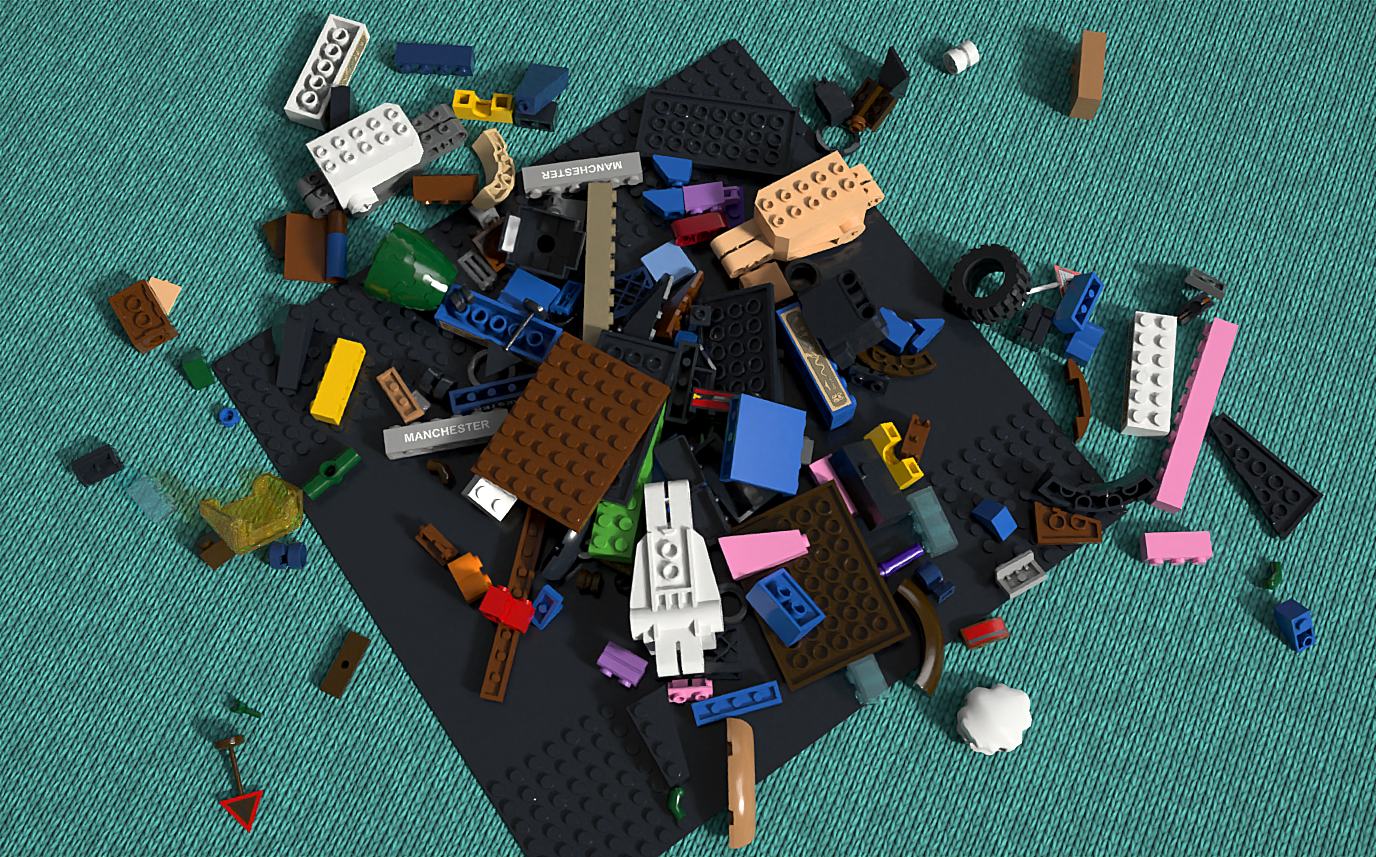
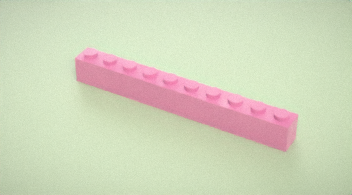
M1214 317L1210 323H1206L1202 332L1205 335L1204 340L1200 341L1197 347V352H1199L1198 358L1194 359L1191 369L1194 371L1192 376H1189L1186 381L1185 387L1188 389L1186 394H1183L1179 403L1182 408L1180 412H1177L1173 422L1176 424V427L1168 437V442H1170L1169 449H1165L1162 456L1164 461L1163 467H1160L1156 474L1160 487L1150 494V498H1152L1151 506L1172 514H1176L1182 508L1239 325Z

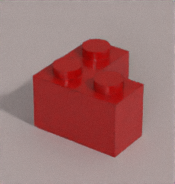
M497 585V587L489 586L479 608L485 618L522 634L526 633L535 613L534 607L531 606L532 602L524 598L514 599L512 594L509 593V589L501 585Z

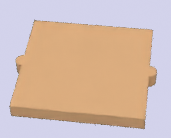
M151 277L148 283L155 291L167 314H169L182 287L169 283L168 280L163 281Z

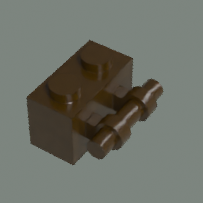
M230 517L224 522L220 521L217 523V527L209 533L205 532L202 534L201 538L194 544L199 556L213 571L249 546L245 536L234 525L235 523Z

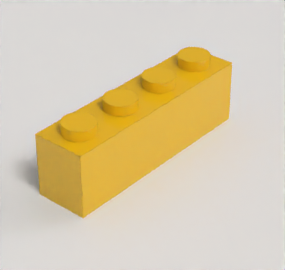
M338 338L337 343L332 346V356L324 367L323 380L318 383V393L315 400L313 399L310 404V413L315 419L339 425L366 353L362 344Z

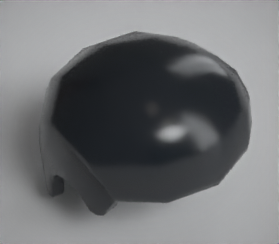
M574 308L567 317L564 313L560 315L557 314V311L553 313L549 310L547 321L568 332L578 322V311Z

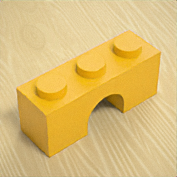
M455 89L452 107L459 119L513 124L515 113L513 95L493 93L492 100H483L476 96L475 91Z
M892 422L880 424L863 437L865 440L871 439L900 489H906L924 476L914 458L901 461L896 458L894 449L902 438Z

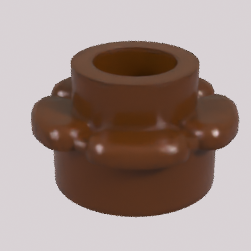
M853 115L847 121L850 131L854 133L864 131L866 121L861 116Z

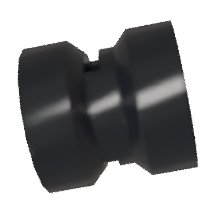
M466 285L462 286L457 293H452L448 296V299L458 313L462 312L467 305H472L476 302V299Z

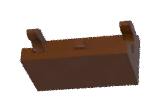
M912 415L898 459L914 458L917 465L919 464L931 427L929 426L930 421L928 419L923 422L919 420L918 415Z

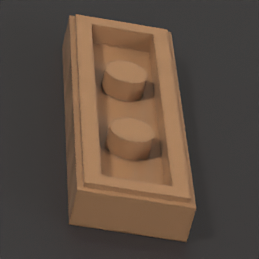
M394 367L376 377L406 425L424 415L423 410Z

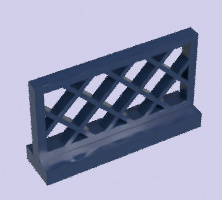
M646 266L614 277V289H611L610 294L614 292L622 296L618 303L614 302L616 307L613 312L614 323L610 325V330H614L617 324H620L622 319L642 299L643 291H649L654 284ZM644 273L645 280L643 284L633 281L635 276ZM621 281L627 283L624 291L616 289V284ZM631 285L640 288L637 296L628 293ZM625 296L634 299L632 305L625 306L622 304ZM577 303L575 307L583 324L584 310L582 312L581 308L584 309V304Z

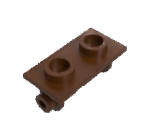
M431 523L426 527L422 525L418 529L419 534L415 539L443 567L459 553Z

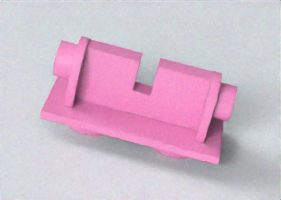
M707 678L692 679V686H688V679L668 682L669 702L683 703L685 701H703L713 698L712 680H707Z

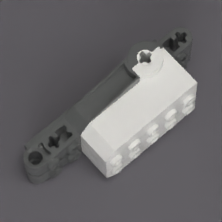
M383 103L307 143L306 146L318 169L299 179L295 184V188L311 215L316 219L325 217L333 210L340 209L341 207L346 214L351 212L354 217H365L413 181V176L423 174L426 164L462 146L461 143L467 139L468 132L447 103L440 104L410 121L399 105Z

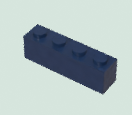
M397 42L395 65L398 73L403 74L418 73L422 75L438 74L441 76L458 75L466 77L473 76L476 56L473 46Z

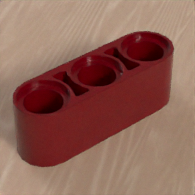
M716 211L674 221L670 225V230L675 244L682 247L714 240L716 237L729 231L730 227L724 212Z

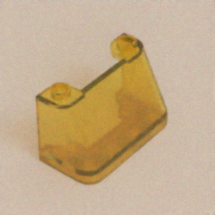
M269 472L254 480L251 495L221 508L220 502L215 498H208L199 502L201 516L229 549L237 555H245L295 531L303 521V491Z

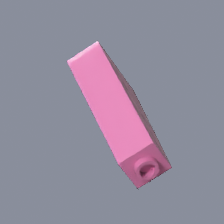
M799 530L730 536L718 539L735 581L808 553L806 547L810 546L806 534L801 535Z

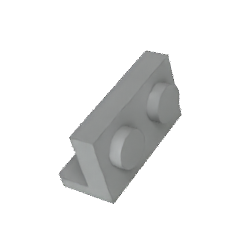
M1031 550L1018 554L1014 559L1000 564L994 570L996 583L1010 600L1047 579V574L1036 563Z

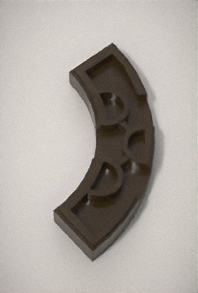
M874 345L856 355V358L868 368L893 377L918 376L937 368L936 362L926 349L917 354L898 357L889 355Z

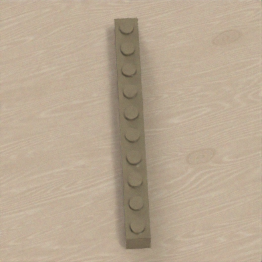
M588 183L583 341L593 347H596L602 329L613 332V330H610V325L614 323L613 312H610V307H614V294L610 293L611 289H614V276H611V271H615V259H611V256L615 254V241H612V236H616V224H612V219H616V207H613V202H617V192L613 190L612 183Z

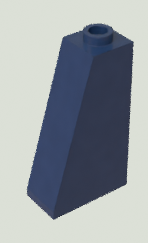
M531 63L515 94V113L537 114L569 86V68Z

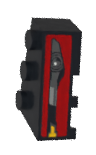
M693 387L689 412L708 423L727 424L730 397L741 393ZM749 393V396L763 399L760 394Z

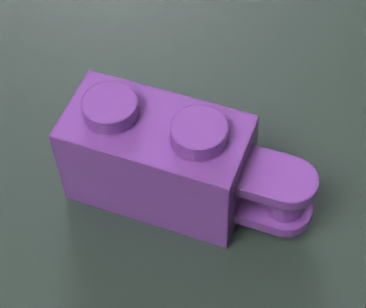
M722 181L683 187L687 217L716 211L726 212V205L738 204L741 201L738 196L739 187L723 188Z

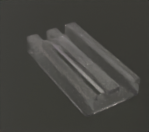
M471 249L457 260L459 265L483 291L487 285L490 286L492 284V281L499 279L498 275L474 249ZM471 256H473L491 275L489 278L474 263V261L470 258ZM465 260L485 280L484 282H482L478 278V276L467 266V264L464 262Z

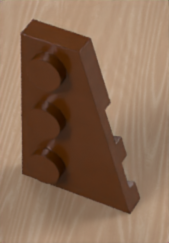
M1034 501L1036 545L1101 544L1103 542L1101 521L1078 514H1070L1055 507L1043 506L1041 503Z

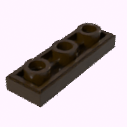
M351 631L319 690L340 700L371 640ZM349 662L348 668L344 669V664Z

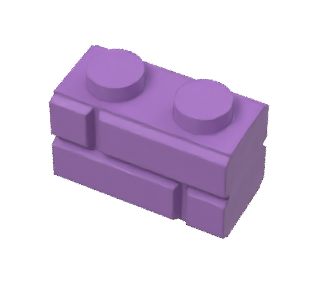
M609 641L597 661V665L600 667L599 671L608 677H611V675L618 677V682L627 688H630L631 685L635 688L637 687L649 665L644 659L612 641Z

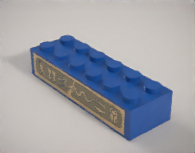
M452 283L434 316L438 327L487 348L489 339L504 348L528 314L474 291H471L476 302L472 305H467L462 312L458 313L448 299V296L452 293H457L462 286ZM532 317L508 351L523 360V363L539 369L563 333V329Z
M795 302L776 311V331L829 430H832L852 421L857 402L852 394L849 395L846 389V381L842 376L839 377L836 371L837 365L827 355L828 350L824 343L812 335L801 315L802 307L800 303Z

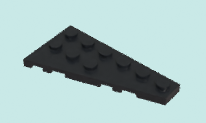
M1222 412L1208 427V430L1280 540L1283 541L1324 495L1232 418Z

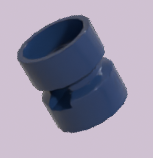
M272 542L269 554L271 568L286 569L288 566L291 570H303L307 561L306 544L304 542H291L288 545L287 542Z

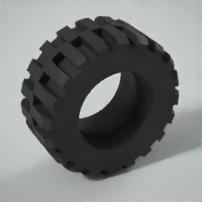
M992 243L991 246L983 244L978 249L976 247L970 249V253L967 255L963 254L960 257V262L955 263L953 266L955 270L954 272L951 271L949 276L951 280L948 283L949 295L957 308L969 320H973L980 325L983 323L994 325V322L1000 324L1005 322L1004 319L1013 318L1015 316L1014 313L1017 310L1020 312L1023 308V302L1028 301L1029 295L1027 292H1031L1032 287L1030 284L1031 275L1023 261L1009 247L1005 245L1000 246ZM993 272L1005 273L1004 281L995 293L986 297H975L976 287L985 276Z

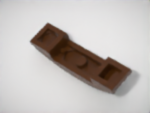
M1067 359L1063 365L1065 384L1074 385L1079 417H1076L1071 425L1074 443H1079L1087 430L1090 420V395L1081 370L1072 359Z

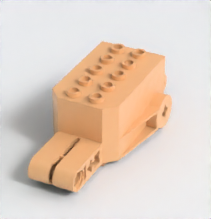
M835 151L759 190L755 201L754 218L712 240L710 246L721 261L729 277L736 278L771 259L788 262L852 241L865 229L863 221L866 210L880 203L885 195L877 183L873 181V177L864 164H858L849 169L839 152Z

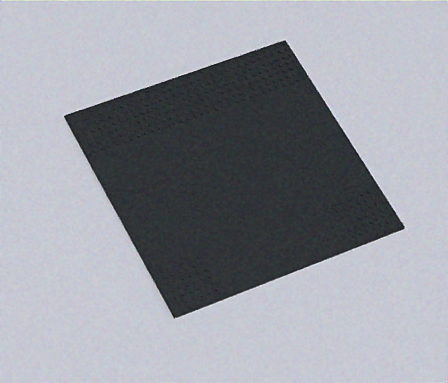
M736 39L730 40L655 87L657 89L792 107ZM646 93L528 167L634 153ZM800 115L790 174L828 155L819 148L815 140V133ZM640 160L643 182L636 185H619L613 188L617 192V202H613V207H616V219H612V224H616V236H612V241H615V254H612L611 259H615V271H611V276L616 277L643 267L644 265L640 258L674 239L670 225L680 219L664 220L644 205L643 191L670 188L654 169L653 161ZM692 167L689 186L722 181L723 187H743L745 222L754 218V207L758 191L780 179ZM520 171L515 174L514 186L509 195L494 208L500 219L506 217L507 212L517 215L519 205L546 211L548 199L552 195H545L540 198H527L524 189L523 173ZM582 190L578 193H561V197L563 199L588 201V190ZM683 193L684 216H685V218H689V217H687V214H686L685 201H684V193ZM472 203L465 205L421 233L435 244L457 268L459 272L454 281L455 284L459 286L466 285L469 290L497 301V296L501 289H505L509 276L517 270V268L507 264L495 273L484 257H481L471 244L472 234L480 228L483 230L480 222L471 215L468 209L473 205ZM876 206L866 210L863 221L865 229L858 237L850 242L798 259H808L819 266L822 276L821 284L846 269L853 270L857 276H860L879 310L881 307L886 310L890 309L903 321L912 323L913 319H943L945 322L942 329L921 350L926 349L936 362L937 368L913 377L888 376L891 379L885 395L846 382V389L849 395L852 394L857 402L853 419L835 429L829 430L784 346V406L806 411V426L803 436L814 440L811 464L829 454L833 455L842 446L865 440L863 437L877 426L889 422L893 423L902 438L894 449L895 456L898 459L912 415H918L920 421L925 422L926 419L930 421L929 426L931 427L918 464L924 476L906 489H901L913 511L899 522L871 532L868 530L860 514L853 517L877 566L879 562L889 560L916 542L923 549L924 554L897 569L891 573L890 577L883 578L911 636L791 692L749 602L745 618L738 623L741 624L742 679L707 680H712L713 698L777 681L782 703L730 717L741 719L752 728L754 737L755 786L921 665L923 646L919 626L906 606L894 596L896 590L906 577L925 594L935 609L943 631L944 643L947 646L960 636L959 630L980 622L1010 600L995 581L994 570L1000 564L1007 563L1018 554L1031 550L1034 560L1046 573L1085 545H1036L1034 501L1041 503L1043 506L1055 507L1070 514H1078L1101 521L1102 531L1128 512L1126 506H1123L1121 509L1104 512L1075 510L1071 507L1055 503L1037 490V483L1048 468L1059 476L1077 483L1098 484L1105 483V481L971 320L957 308L947 291ZM586 209V215H585V221H584V227H583V232H586V234H587V209ZM550 236L543 237L539 242V248L543 253H549L555 247V241ZM586 236L577 271L570 270L568 280L585 284ZM712 240L682 246L680 248L695 267L696 272L671 286L666 302L662 303L663 307L699 270L703 271L704 280L692 305H697V299L740 290L739 277L741 275L736 278L729 277L721 261L710 246ZM771 259L765 262L773 263L776 261L779 269L784 275L785 268L791 261L785 262L777 259ZM371 264L348 278L345 283H340L305 305L310 306L317 317L297 391L276 387L272 326L212 364V368L528 857H659L729 805L727 718L697 726L691 704L700 701L694 700L683 703L670 702L690 778L677 785L684 789V795L681 797L679 805L686 816L677 822L666 806L668 791L671 788L626 707L664 685L668 695V682H672V680H655L654 655L650 654L644 640H633L630 623L631 593H625L614 585V578L619 574L633 581L635 564L593 557L582 559L578 556L562 579L549 580L540 576L544 560L556 542H560V538L565 530V526L550 517L528 600L532 602V606L542 588L548 584L564 598L561 602L563 608L544 629L540 630L535 624L530 622L526 633L519 634L503 702L480 698L499 623L485 618L480 612L479 608L485 596L470 604L467 603L448 565L446 564L443 567L415 537L419 534L418 529L422 525L426 527L431 523L459 551L448 563L471 552L473 557L478 556L482 567L479 569L482 575L487 573L493 584L491 586L497 587V585L508 588L529 505L517 499L502 520L497 521L490 518L461 494L475 476L471 469L488 443L390 460L385 450L383 430H387L395 425L404 427L409 426V424L406 425L376 377L392 367L395 368L424 412V415L411 423H427L435 418H441L442 420L450 419L454 415L451 401L442 403L434 398L433 394H428L419 388L421 378L430 367L435 366L442 370L445 376L450 375L458 380L457 390L472 387L466 368L472 356L481 350L488 349L487 347L438 327L434 319L437 311L405 308L381 301L365 293L360 284L363 280H366L372 267ZM761 265L757 266L756 268H754V269H752V270H750V271H755V270L759 269V267H760ZM796 270L791 274L790 281L798 288H806L813 285L814 276L807 270ZM526 271L559 288L560 291L567 283L566 280ZM644 273L635 276L633 281L643 284L645 280ZM650 275V278H651L653 284H655V281L653 280V278H652L651 275ZM621 281L616 284L615 288L624 291L627 283ZM631 285L628 293L637 296L640 288ZM644 290L641 297H643L648 291ZM612 292L614 294V302L618 303L622 295ZM582 296L578 303L584 304V296ZM625 296L622 304L630 306L633 304L634 299ZM793 297V303L799 302L801 307H803L800 300ZM610 307V312H614L616 307ZM578 314L576 326L567 333L583 341V324ZM683 322L680 330L687 331L688 326H685ZM776 331V344H783ZM338 338L362 344L366 353L340 423L335 425L315 419L310 413V404L313 399L315 400L318 393V383L323 380L324 367L332 356V346L337 343ZM882 341L875 344L877 348L892 356L913 355L909 351L912 345L910 342L900 355L886 347ZM487 356L479 361L474 370L475 379L480 384L504 380L509 375V368L485 378ZM857 358L853 363L854 365L858 363L861 366L867 367L864 364H862ZM520 362L515 364V377L536 373L538 369ZM837 365L836 371L839 377L842 376L846 381L851 366L841 370ZM870 369L869 373L873 374L874 370ZM508 407V408H504V409H508V411L510 412V410L512 409V407ZM700 417L693 419L685 425L664 421L660 443L675 434L678 436L685 435L689 445H694L696 449L701 444ZM350 445L362 460L346 472L339 483L331 485L313 501L300 486L319 471L322 463L331 461ZM429 459L448 464L453 473L449 484H442L439 481L440 476L438 472L427 469ZM331 469L327 476H332L335 473V469ZM799 469V485L796 495L784 497L782 493L777 492L774 497L741 523L816 488L817 485L808 470ZM985 497L1006 506L1017 525V528L1003 542L971 513ZM719 500L718 503L725 515L729 517L728 521L731 527L733 528L739 525L735 518L728 511V509ZM642 526L640 540L647 534L644 526ZM718 542L709 547L706 546L717 586L728 582L742 587L740 581L733 579L720 543ZM589 546L582 548L583 552H588ZM928 560L940 569L944 582L949 580L955 585L954 593L940 604L933 599L932 593L926 590V587L919 581L914 572ZM581 568L588 569L592 574L596 571L603 573L598 594L592 593L589 588L584 590L576 589ZM733 592L720 594L723 616L730 617L737 614L741 608L740 598ZM727 631L722 636L731 643L737 637L736 631ZM718 639L715 650L720 654L727 645ZM609 641L648 662L649 665L636 688L632 685L630 688H627L618 682V677L614 675L608 677L599 671L600 667H598L597 661ZM709 649L703 654L706 662H712L717 657ZM731 649L723 656L728 662H737V654ZM688 680V686H692V680Z

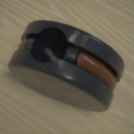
M1206 291L1198 294L1173 312L1181 320L1179 321L1181 325L1184 326L1215 305Z

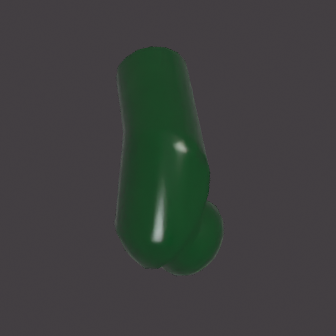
M1270 562L1271 575L1268 578L1261 579L1263 589L1273 590L1282 582L1281 562Z
M681 786L672 787L668 791L666 806L677 822L686 816L679 805L680 799L684 795V789Z

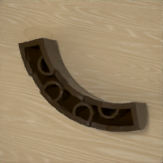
M906 577L896 590L894 596L906 606L916 619L923 646L920 670L912 687L931 699L938 686L944 667L945 643L943 631L936 611L928 598Z

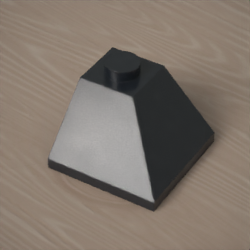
M892 45L888 49L878 84L898 100L906 96L910 75Z

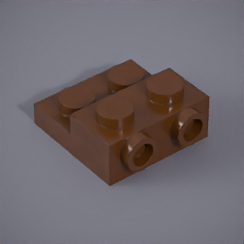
M498 217L487 223L489 228L484 231L480 228L472 234L473 239L470 241L495 273L507 265L505 264L507 253L497 251L505 217H502L500 220Z

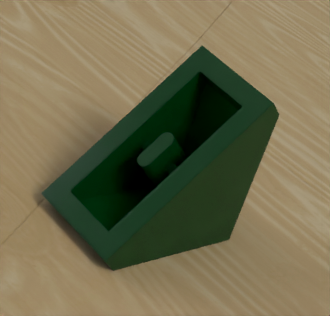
M202 348L182 356V367L196 391L216 383Z

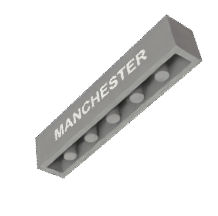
M639 152L522 168L527 198H540L545 195L553 196L554 193H578L582 190H588V183H612V187L615 188L619 185H636L643 182Z
M498 407L490 412L475 411L467 416L453 415L450 419L442 420L441 418H435L427 423L413 422L409 426L404 427L399 425L391 426L389 429L383 430L386 454L392 460L489 443L509 411L508 409Z

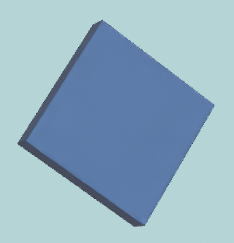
M674 239L640 258L655 283L665 272L675 277L672 286L696 272L695 267L680 246L675 244Z

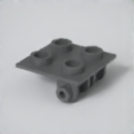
M554 193L548 199L546 211L578 219L582 222L580 231H583L588 201L563 199L560 193Z

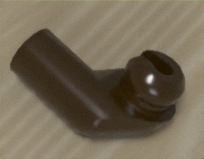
M429 459L427 469L438 472L440 476L439 481L442 484H449L453 473L448 464Z

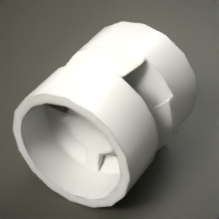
M969 40L962 42L955 49H951L943 54L944 65L952 75L962 72L966 67H970L979 61L978 50Z

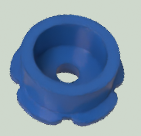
M234 408L223 409L219 415L220 423L228 428L233 427L240 420L239 412Z

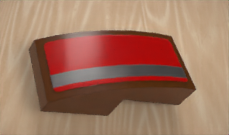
M1001 616L973 624L958 631L967 651L983 648L989 643L1005 640L1010 636Z

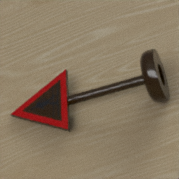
M239 735L213 743L217 751L228 749L239 795L219 803L250 833L264 789L244 795L234 751L235 746L242 745L245 742V736Z

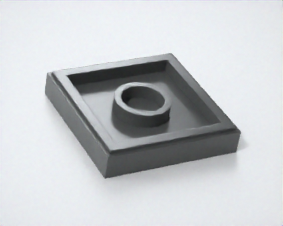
M1193 266L1190 267L1184 281L1222 301L1226 294L1227 284Z

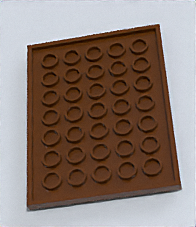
M563 331L472 467L471 472L579 534L669 395L671 389L663 383Z

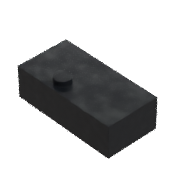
M870 438L842 446L828 458L870 532L897 523L913 511Z

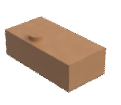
M1083 30L1074 51L1073 65H1071L1069 76H1072L1070 118L1092 120L1101 103L1107 33Z

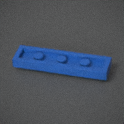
M772 681L691 704L696 725L701 726L782 703L777 681Z

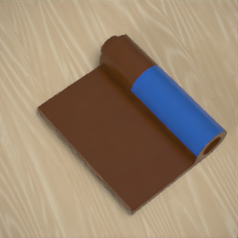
M336 209L330 212L327 217L318 219L312 215L286 213L284 280L325 284L346 282L348 215Z

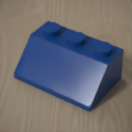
M784 568L758 581L745 597L787 647L804 637L826 617Z

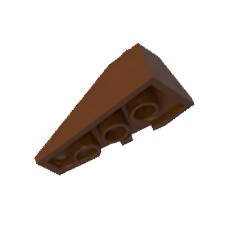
M699 270L661 309V318L657 319L653 326L656 332L652 341L672 347L676 335L684 322L685 313H688L704 280L703 271Z

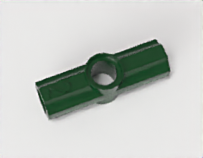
M348 445L331 461L322 463L319 471L300 487L314 501L331 485L339 483L343 475L362 458ZM331 469H335V473L332 476H327Z

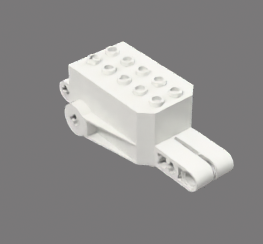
M688 479L668 481L669 498L666 496L664 482L644 484L647 534L637 544L630 598L633 640H644L650 654L656 655L659 677L680 674L678 653H681L683 674L703 673V650L716 649L715 632L724 631L721 598L703 537L693 530ZM667 507H670L671 522H668Z

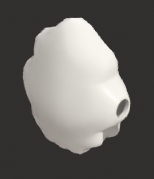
M997 683L990 689L976 687L966 695L964 707L957 713V731L973 752H982L986 755H992L996 751L1011 752L1022 743V731L1027 730L1031 726L1029 697L1022 690L1010 688L1002 683Z

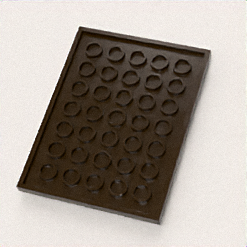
M834 479L731 528V534L727 536L799 530L801 535L806 534L810 546L806 547L808 553L739 580L744 591L748 594L758 581L784 568L826 616L804 637L787 647L752 606L791 692L911 636Z

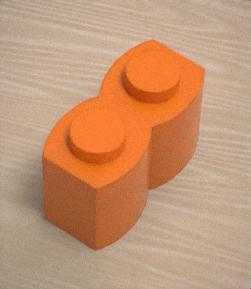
M471 552L447 564L468 604L485 596L489 586L493 585L487 573L482 575L479 569L482 567L478 556L473 557Z

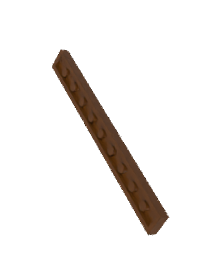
M528 506L508 585L509 593L517 600L520 598L528 600L549 519L548 516L531 506ZM498 624L480 698L503 702L520 632Z

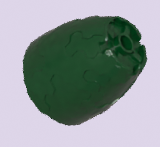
M394 221L393 229L389 235L379 241L373 252L372 267L366 280L361 282L360 287L370 296L393 305L416 310L437 311L459 271L449 258L427 237L402 222L397 223Z

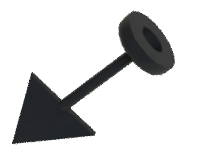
M525 298L522 306L529 314L503 348L489 339L485 378L523 361L508 350L533 316L540 320H545L549 316L543 307L533 300Z

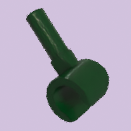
M238 699L233 701L239 703V707L236 710L229 708L231 712L236 714L245 713L259 719L262 716L261 713L246 707V704Z

